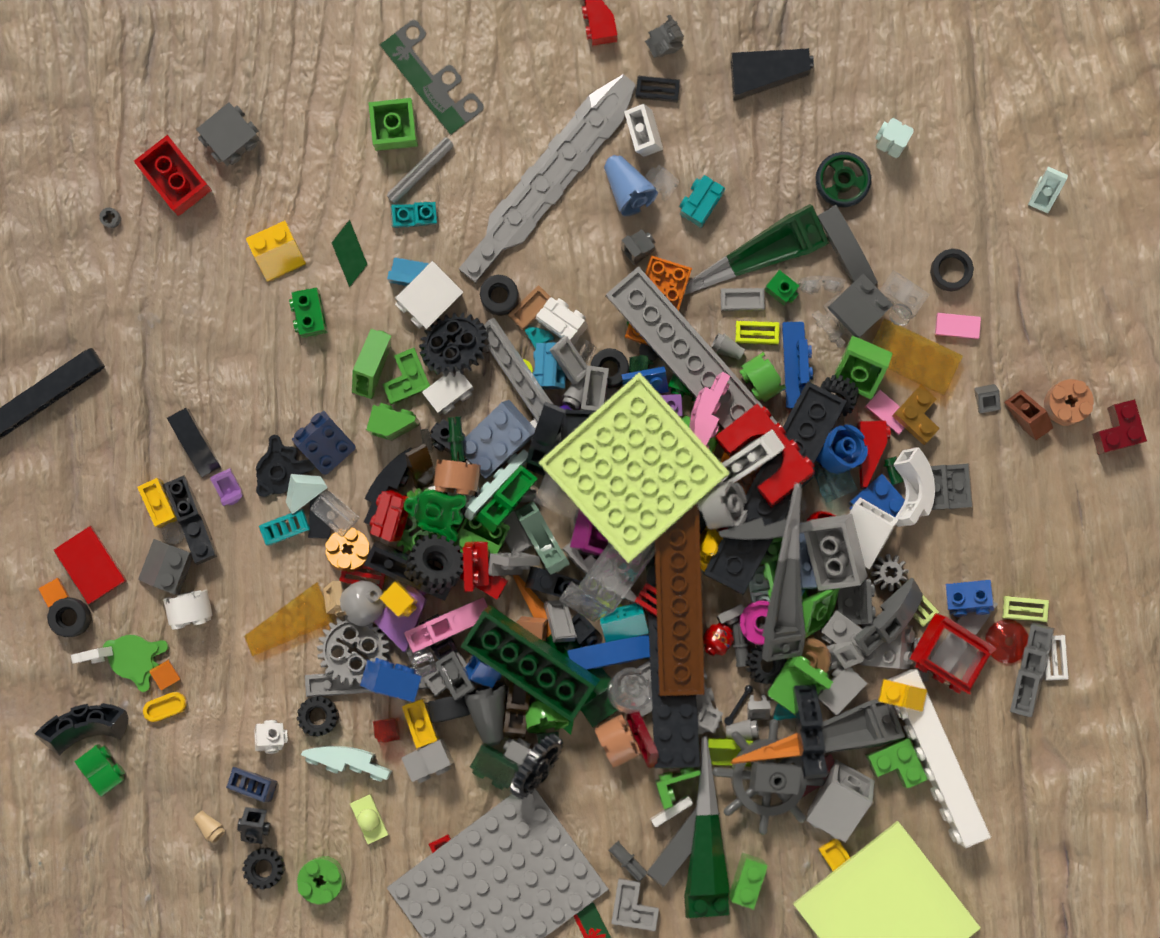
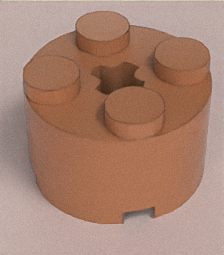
M1075 379L1064 380L1054 385L1044 399V409L1048 412L1049 418L1063 426L1073 425L1084 420L1092 412L1094 404L1092 392L1086 383ZM1066 400L1071 401L1072 405H1070V404H1067V405H1066L1065 401H1066Z
M437 459L433 485L435 486V491L454 493L456 489L458 494L475 496V492L478 491L481 465Z
M622 714L594 729L613 768L641 755Z

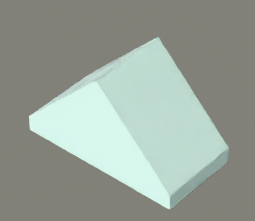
M291 474L286 504L293 514L328 487L321 476Z

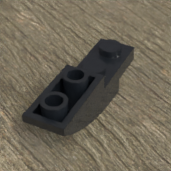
M545 402L526 460L528 462L527 470L545 477L548 473L539 462L556 446L566 412L565 409Z
M411 447L395 457L372 483L364 498L372 504L363 523L370 525L371 518L376 514L378 507L376 500L382 494V491H390L391 487L400 490L401 487L406 486L409 475H407L409 468L407 467L405 453L409 452L412 449Z
M183 475L165 483L166 491L177 521L181 524L194 563L199 565L217 557L211 533L186 476Z

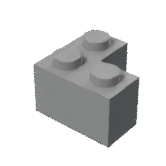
M444 738L401 757L411 781L418 780V783L430 779V774L434 772L438 776L451 769L450 765L454 763Z

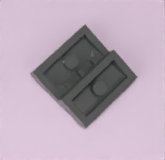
M969 463L931 466L935 482V498L931 510L973 507Z

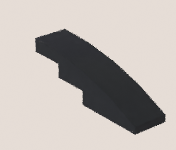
M816 685L794 686L795 718L804 779L826 778L828 772L824 757L826 748L822 733L823 720Z

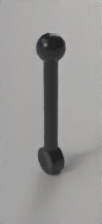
M751 685L745 686V692L731 714L724 719L726 725L733 723V717L747 695L753 692Z

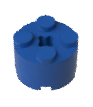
M852 425L838 426L832 429L816 461L821 463L826 470L837 475L857 467L865 461L868 454V447L865 446L863 441L865 439L864 435Z

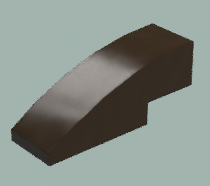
M512 681L509 684L503 736L526 739V712L529 710L531 694Z

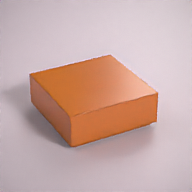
M56 578L38 588L48 608L61 598H69L60 578Z
M170 660L149 670L160 690L180 680V676Z

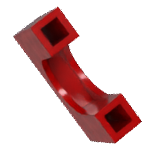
M757 403L717 434L716 441L728 456L731 457L746 444L757 440L770 430L775 432L785 447L781 451L783 463L774 475L758 486V492L773 508L794 491L796 483L801 486L814 475L812 468L815 466L808 457L803 458L798 452L800 448L793 440L789 441L785 437L786 431L779 423L775 424L770 419L772 415L765 406L761 408Z

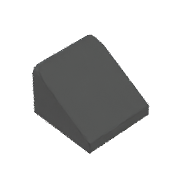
M995 384L974 388L979 414L1001 410L1000 393Z

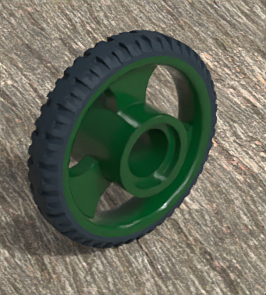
M838 152L826 157L819 165L815 177L816 188L820 196L830 205H837V207L843 208L851 207L861 202L868 194L872 182L871 171L867 163L858 155L850 152ZM844 160L855 163L861 169L863 175L856 177L855 172L850 167L843 166ZM831 166L835 170L831 181L832 186L825 188L823 175L826 168ZM841 175L846 176L849 183L842 184L838 177ZM852 186L860 190L853 198L838 199L839 192H847Z

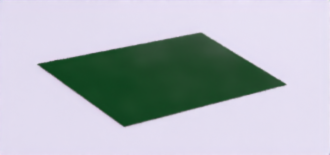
M349 219L331 243L350 288L368 264Z

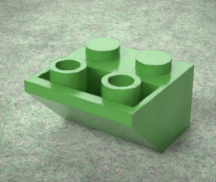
M380 403L379 406L373 405L366 431L373 436L392 441L418 427L420 421L416 418L414 412L405 409L397 412L392 406Z
M479 513L471 521L465 518L458 533V540L453 546L459 545L461 548L460 552L463 553V546L466 542L486 541L488 542L490 562V553H500L510 526L502 523L492 533L476 520Z

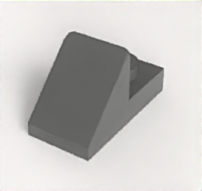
M453 651L435 662L454 700L460 699L475 689L473 681L469 680L468 674L456 652Z

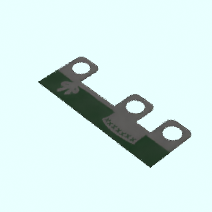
M411 20L379 45L451 135L484 109V105L474 93H469L455 104L447 92L461 82L460 74L452 65L445 66L435 75L429 71L411 48L426 36V32L418 21ZM410 26H416L420 34L418 38L410 39L406 35V30ZM451 71L455 74V81L452 84H445L442 81V74L444 72ZM468 99L475 100L478 104L476 111L467 112L464 109L465 101Z

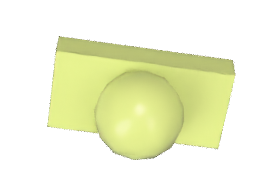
M371 794L350 803L367 844L389 835Z

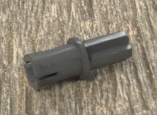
M740 622L732 625L734 637L732 647H735L736 667L749 666V664H745V661L749 660L747 654L750 643H747V638L742 634Z
M619 841L608 850L622 864L621 867H625L637 881H641L647 875V871L634 858L635 855H631Z

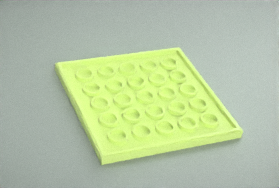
M640 373L632 378L539 462L628 564L730 474Z

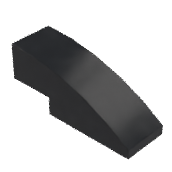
M184 408L167 417L174 433L201 477L221 468L203 431L199 428L188 408Z

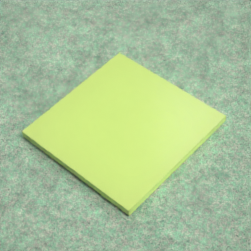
M898 821L793 903L819 938H969L980 929L977 922Z

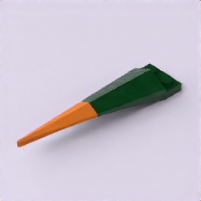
M513 575L533 617L547 619L544 603L531 589L525 587L526 583L519 575ZM547 620V644L568 658V650L582 648L576 639L570 642L554 643ZM602 668L587 670L599 678L600 681L581 709L593 728L629 704L617 684Z

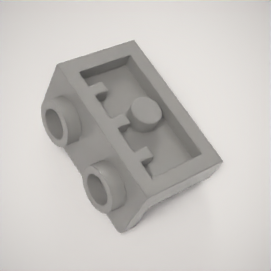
M522 552L490 553L488 574L490 576L522 575L523 569H530V566L540 564V556Z

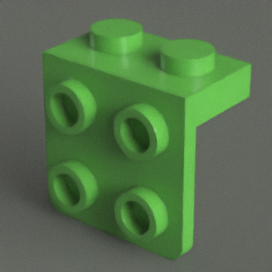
M802 656L788 658L767 693L771 699L794 715V686L816 685L817 694H819L821 690H828L833 683L828 678L829 675L821 669L816 670L810 666L811 662Z

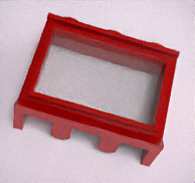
M935 613L909 659L916 663L915 668L924 673H927V671L933 673L932 678L942 684L944 682L949 683L948 688L958 694H961V692L971 694L970 690L991 653L997 650V648L950 618Z

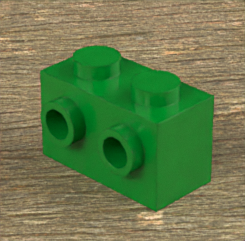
M316 287L291 292L292 299H289L291 311L295 312L296 320H293L295 332H299L302 338L328 333L319 289Z

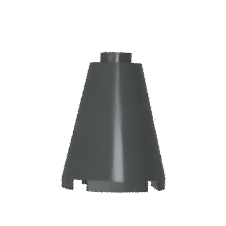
M496 682L493 688L482 684V687L466 694L464 701L482 742L487 743L488 746H495L504 739L506 686L501 682Z

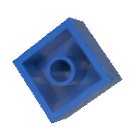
M375 658V662L367 660L360 686L376 693L414 702L422 676L415 674L416 669L398 663L395 665L389 661Z

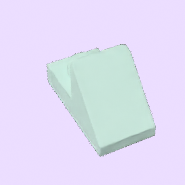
M1047 167L1043 176H1040L1028 205L1048 213L1064 186L1068 175Z

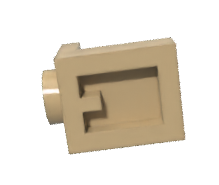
M332 581L323 589L326 614H335L336 616L347 615L345 611L342 612L340 607V598L343 592L341 581Z

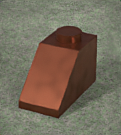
M1020 390L1004 402L1022 429L1033 439L1038 440L1053 429L1048 412L1024 391Z

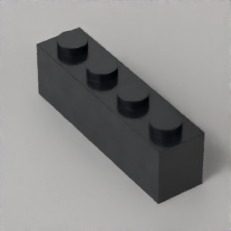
M376 540L364 565L419 590L421 588L419 584L417 586L413 585L414 578L411 580L408 578L409 572H406V562L409 555ZM427 563V565H428L431 569H433V570H436V571L442 570V569H440V568H437V567H435V566H433V565ZM427 588L423 591L443 601L446 600L450 592H447L445 589L443 593L438 594V590H435L434 594L429 593L430 589Z

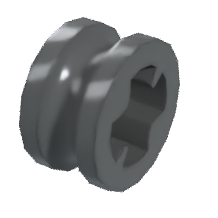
M105 208L101 211L99 219L104 226L114 228L120 224L121 216L117 210ZM108 213L115 215L112 223L107 220L105 221V218L109 216Z

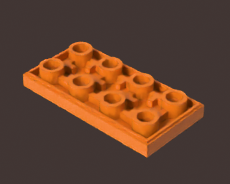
M651 255L645 274L679 311L692 268ZM629 323L625 338L648 345Z

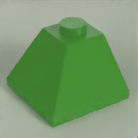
M839 588L824 590L802 600L805 638L823 628L831 618Z

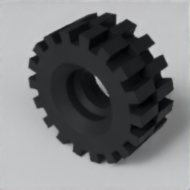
M427 535L423 537L422 541L420 539L416 541L406 562V572H409L408 578L409 580L414 578L413 585H421L420 590L425 591L426 588L430 589L429 593L434 594L435 590H438V594L443 593L445 589L448 592L452 589V586H456L463 572V553H459L461 550L459 545L453 546V540L450 539L447 542L445 541V536L437 539V535H432L431 539H429ZM427 561H438L442 564L443 569L440 571L433 570L427 565Z

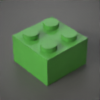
M412 98L368 102L372 143L375 151L418 147Z
M852 335L834 375H836L837 379L839 375L843 376V380L849 378V383L854 382L856 384L855 387H858L860 395L872 400L888 369L893 353Z

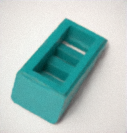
M303 509L259 525L266 546L277 544L310 530ZM295 517H297L299 525L301 527L299 529H297V526L295 524ZM287 520L289 521L292 530L291 532H289V529L287 527ZM278 524H280L283 535L280 534V531L277 526Z

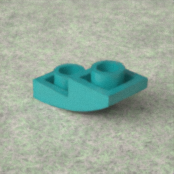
M414 202L413 204L391 205L390 207L392 228L437 224L435 202Z

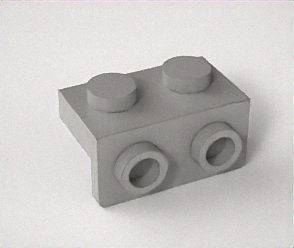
M836 610L826 625L821 628L822 638L831 645L834 642H853L859 652H862L854 637L863 629Z

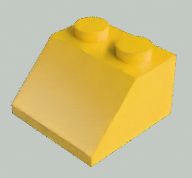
M282 221L246 238L251 252L267 282L306 265L290 226L286 221Z

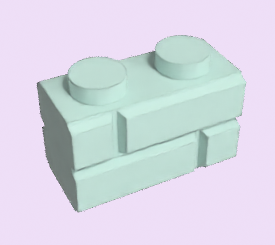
M895 118L890 119L889 123L884 121L875 137L878 140L876 148L883 152L888 151L889 155L898 158L912 136L913 128L906 124L902 125V122Z

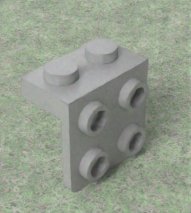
M862 624L861 628L864 629L868 624ZM907 625L890 644L883 642L869 656L861 652L864 661L860 662V665L910 670V665L913 661L909 658L912 655L911 646L915 638L913 626Z

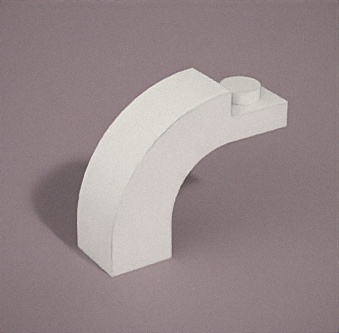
M919 447L903 450L893 465L903 478L906 487L905 502L895 517L899 519L896 524L898 527L914 525L919 520V517L928 516L933 507L935 498L934 476L927 458Z

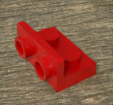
M486 541L466 542L463 546L464 591H474L476 586H488L490 583L488 574L489 552L488 542Z

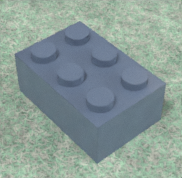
M510 400L501 402L465 437V441H463L464 455L472 464L481 465L480 473L486 479L494 475L513 454L517 453L533 437L535 428Z

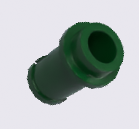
M897 456L885 459V464L883 465L887 468L892 485L903 482V478L893 466Z

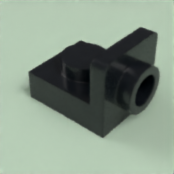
M581 612L572 618L577 642L582 647L596 645L602 634Z

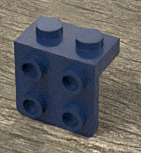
M325 411L315 414L311 418L310 423L306 427L297 430L292 438L298 449L324 475L331 472L356 448L355 444Z

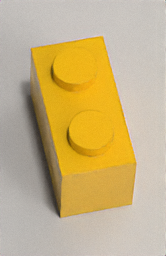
M394 582L379 597L398 617H409L417 609L415 604L418 601L398 582Z

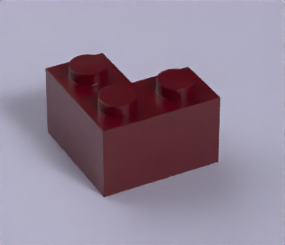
M1136 400L1108 407L1107 410L1113 428L1092 434L1098 455L1147 442Z

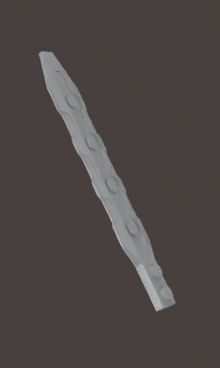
M623 74L591 93L585 99L566 127L552 139L542 156L523 174L518 185L489 215L486 236L460 266L459 271L474 283H477L502 251L525 241L549 207L558 201L563 195V190L578 172H582L601 144L606 139H609L623 122L625 117L624 111L628 108L636 86L633 81Z

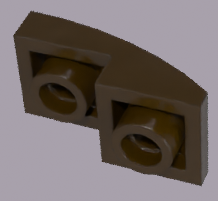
M422 444L405 453L407 467L412 472L415 488H420L421 490L434 483L435 469L427 446Z

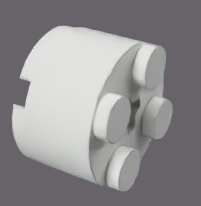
M207 590L177 595L176 598L168 597L163 599L168 624L171 625L172 630L183 628L185 625H189L190 622H193V625L206 623L213 616Z

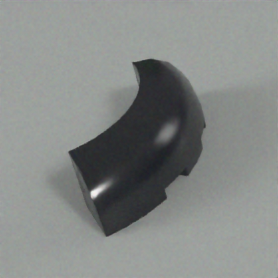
M101 703V705L89 706L84 704L70 708V712L60 717L58 715L54 716L34 734L49 749L60 756L68 747L88 737L104 735L120 740L127 729L129 717L126 710L115 705Z

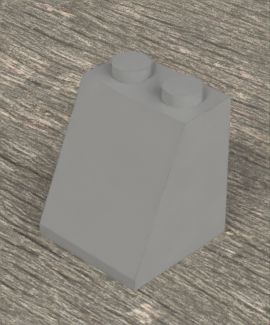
M835 760L825 779L824 785L820 787L808 809L806 821L813 827L826 831L833 838L846 842L872 804L875 781Z

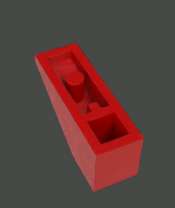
M860 421L857 424V429L865 437L863 439L865 446L868 447L867 457L859 465L860 489L868 486L885 449L887 439L891 437L890 426H887L886 421Z

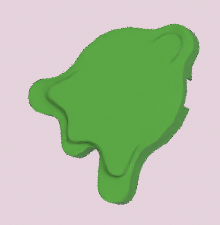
M125 635L116 640L106 641L103 648L112 646L113 655L107 656L112 670L119 676L132 680L141 692L148 691L151 687V674L149 670L159 665L154 661V657L168 650V642L164 640L149 642L137 635Z

